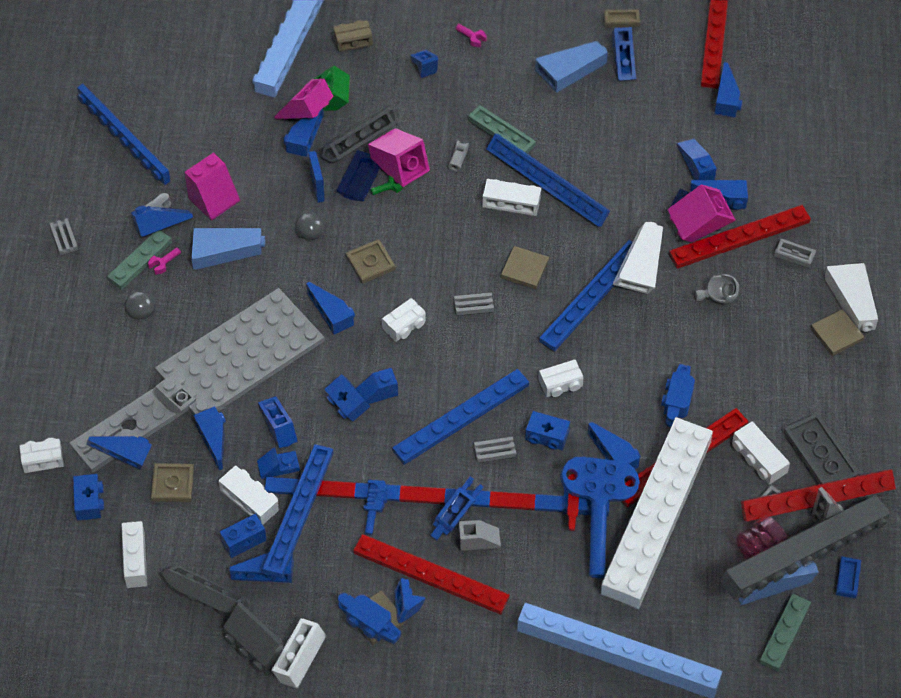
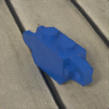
M679 364L676 372H673L672 378L667 379L665 390H668V394L663 395L661 406H665V424L670 428L676 417L684 418L688 414L695 379L690 376L691 366Z
M471 476L461 488L457 489L435 518L433 525L436 528L430 536L436 541L443 533L448 535L454 530L474 504L475 498L484 488L480 484L475 488L471 496L465 491L474 480Z
M346 593L339 595L338 607L346 614V620L352 627L360 628L370 639L374 638L377 641L384 639L392 644L397 642L401 636V631L391 623V614L388 610L365 595H358L356 599Z

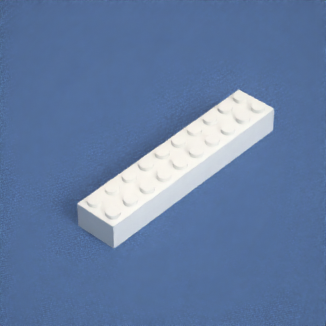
M677 417L675 418L603 580L602 595L635 608H640L710 446L712 430Z

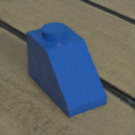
M392 368L371 374L356 388L368 404L398 396V383Z

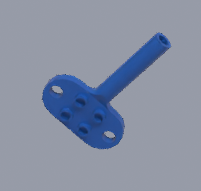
M574 457L561 470V484L571 495L587 498L591 502L589 577L604 578L608 501L619 502L630 499L638 490L639 476L630 464L622 461ZM566 472H573L576 477L575 480H569ZM630 478L633 481V487H628L624 479Z

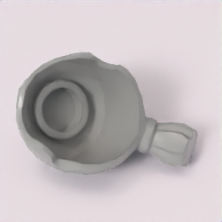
M727 274L713 276L709 280L706 290H697L695 292L696 301H702L710 297L718 303H731L738 296L739 283L734 277Z

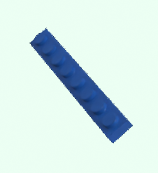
M84 84L77 87L79 94L77 97L81 104H85L90 113L96 115L103 126L106 125L114 137L117 136L125 148L128 147L134 158H138L144 168L152 172L157 181L160 180L164 185L169 183V170Z
M494 134L487 147L488 151L595 225L602 227L610 213L609 209L501 135Z
M631 240L627 241L542 334L539 339L540 343L555 352L615 286L613 282L633 243Z
M516 369L392 447L393 453L403 465L407 464L527 388L529 381Z
M314 444L264 564L263 574L283 578L334 454L332 448Z

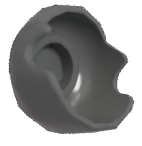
M305 213L297 220L295 232L299 238L304 237L308 241L317 239L323 234L324 221L316 214Z
M137 291L127 297L125 310L130 317L140 320L152 314L154 302L147 293Z

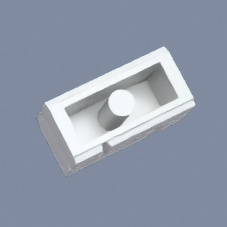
M410 298L382 318V328L397 342L401 338H407L415 328H421L426 321V313Z
M576 360L539 371V383L546 397H558L563 392L569 390L577 391L583 386V375Z
M47 438L42 442L28 441L24 445H20L24 473L64 467L60 439Z

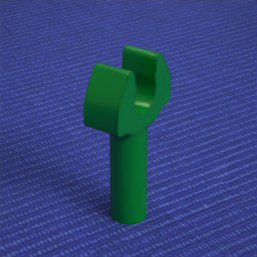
M389 176L388 183L370 188L372 195L390 189L398 193L404 187L400 184H395L394 179Z

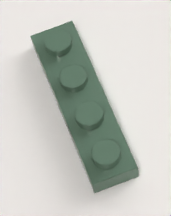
M481 105L468 116V120L492 136L494 134L501 135L527 154L536 146L535 140Z
M161 230L154 232L107 276L108 281L121 290L125 288L148 266L151 257H158L173 243L172 238Z
M792 594L760 659V664L777 672L779 671L809 610L810 601Z

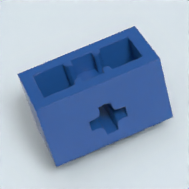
M343 374L324 389L329 394L327 399L333 405H338L340 409L337 411L344 419L348 417L354 422L370 407Z
M533 411L526 428L525 440L533 444L548 446L550 449L563 451L570 432V421Z
M97 474L73 476L74 511L77 521L101 518V510H104L103 498L100 499V493H104L103 481H99Z
M256 514L220 531L222 545L230 558L267 540L265 528Z

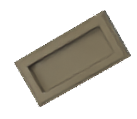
M604 10L605 27H640L639 10Z

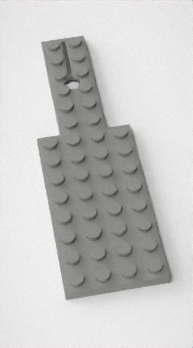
M278 288L155 367L157 374L163 380L171 375L196 398V401L183 412L170 411L158 399L155 387L69 443L70 447L88 469L94 473L115 458L86 445L89 437L114 435L147 438L188 410L195 415L215 406L217 411H219L325 341L324 336ZM126 420H134L137 426L134 430L123 429L122 424Z

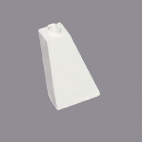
M645 222L641 226L615 277L613 285L649 294L655 288L663 231L662 226H658L654 222Z
M865 264L827 266L825 280L845 313L860 331L868 332L875 330L878 317Z

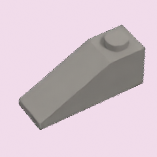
M822 487L818 489L811 515L815 525L844 511L843 507L837 504L833 497Z

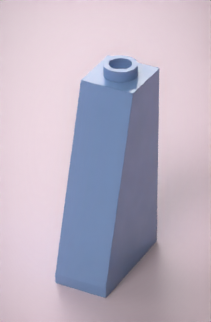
M595 41L539 57L535 60V71L557 93L607 64L608 52L604 46Z
M194 228L192 246L193 269H201L261 255L262 247H265V236H262L261 228Z
M814 562L807 567L801 566L793 574L789 575L787 573L779 581L768 583L764 589L760 591L756 589L748 597L739 598V602L741 605L811 583L818 574L817 566Z

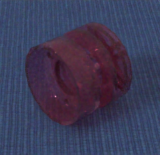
M764 516L755 522L753 527H748L736 537L738 548L746 560L788 539L783 528L769 516Z

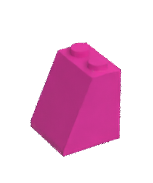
M395 128L368 144L371 160L402 187L430 171L424 141L419 137Z
M214 152L184 172L188 199L211 221L240 201L225 163Z
M702 184L668 209L670 220L676 225L679 237L689 242H694L735 221L721 191Z

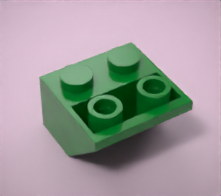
M332 66L316 78H313L325 79L334 96L329 101V104L323 107V111H337L349 103V74L336 66Z

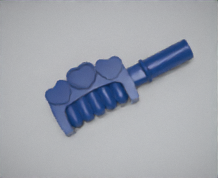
M368 480L370 489L368 490L367 503L364 505V510L368 511L365 528L366 535H373L376 512L381 513L385 507L384 504L387 503V484L385 481Z

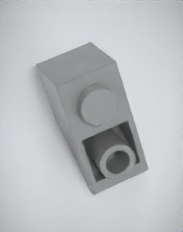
M171 375L155 386L158 399L170 411L183 412L196 401V398Z
M480 520L459 522L461 551L501 548L499 528Z

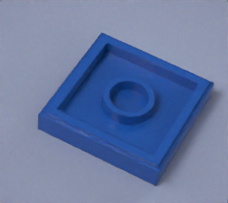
M315 151L309 152L310 175L317 202L320 203L325 200L323 177Z

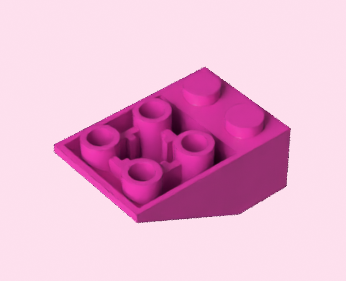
M311 79L274 116L275 119H312L319 114L318 112L327 106L334 97L325 79Z

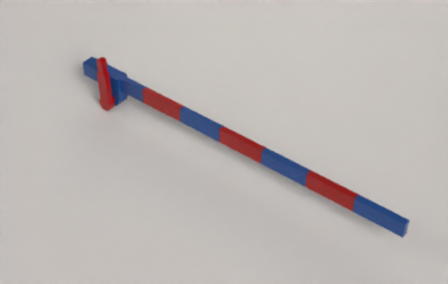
M571 474L568 477L569 480H575L576 478L575 474ZM266 477L265 490L268 493L294 495L300 479ZM322 481L316 496L367 499L370 488L368 483ZM387 485L386 487L387 501L444 505L447 504L457 491V489ZM565 489L564 496L481 491L472 505L475 507L563 512V514H567L569 517V531L575 530L578 514L591 515L590 500L573 496ZM466 490L465 492L471 496L474 490ZM610 501L607 503V516H609Z

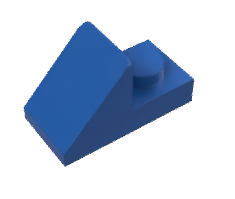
M428 50L410 55L412 62L418 66L421 78L437 73V55Z
M273 448L257 460L261 479L300 471L296 451L277 454L276 448Z
M401 578L394 591L398 623H403L416 614L425 601V597L412 595L409 579Z

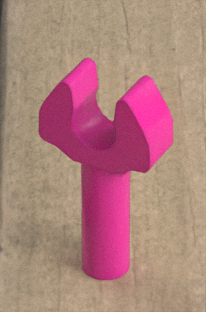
M458 24L456 27L457 31L470 38V45L473 47H481V41L478 39L485 42L487 40V36L482 30L473 32L461 24Z
M176 247L162 258L151 257L148 262L149 269L159 265L154 269L155 275L163 274L166 272V263L181 254V251Z

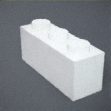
M487 179L483 194V207L537 216L541 200V188Z
M753 421L734 433L732 440L734 449L741 452L746 462L757 470L762 480H765L770 485L788 473L790 462Z
M235 465L218 480L220 491L248 515L256 514L262 525L279 511L277 497L273 493H268L264 490L263 485L259 481L252 480L246 470H241Z
M142 521L122 523L127 588L147 586Z
M300 619L272 669L280 683L298 688L326 638L318 623Z

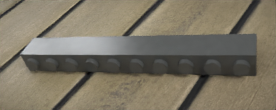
M874 495L726 570L720 583L734 601L741 597L746 598L754 590L758 589L760 591L768 583L779 581L785 574L791 575L799 567H807L814 559H822L832 550L834 552L838 551L845 543L851 544L859 536L865 537L873 529L882 528L887 523L886 519L890 512L879 498Z

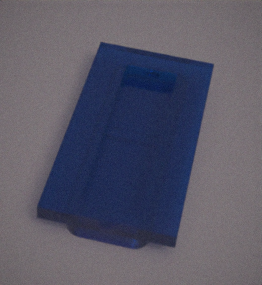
M357 150L336 192L343 194V197L350 200L364 202L381 169L380 166L371 158L370 154Z

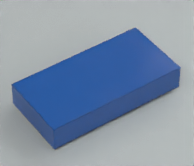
M841 556L836 595L856 599L861 560Z

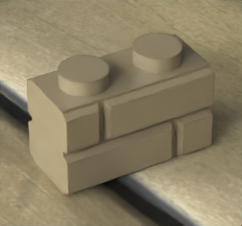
M358 20L354 23L339 24L333 27L338 52L373 45L372 32L368 20Z

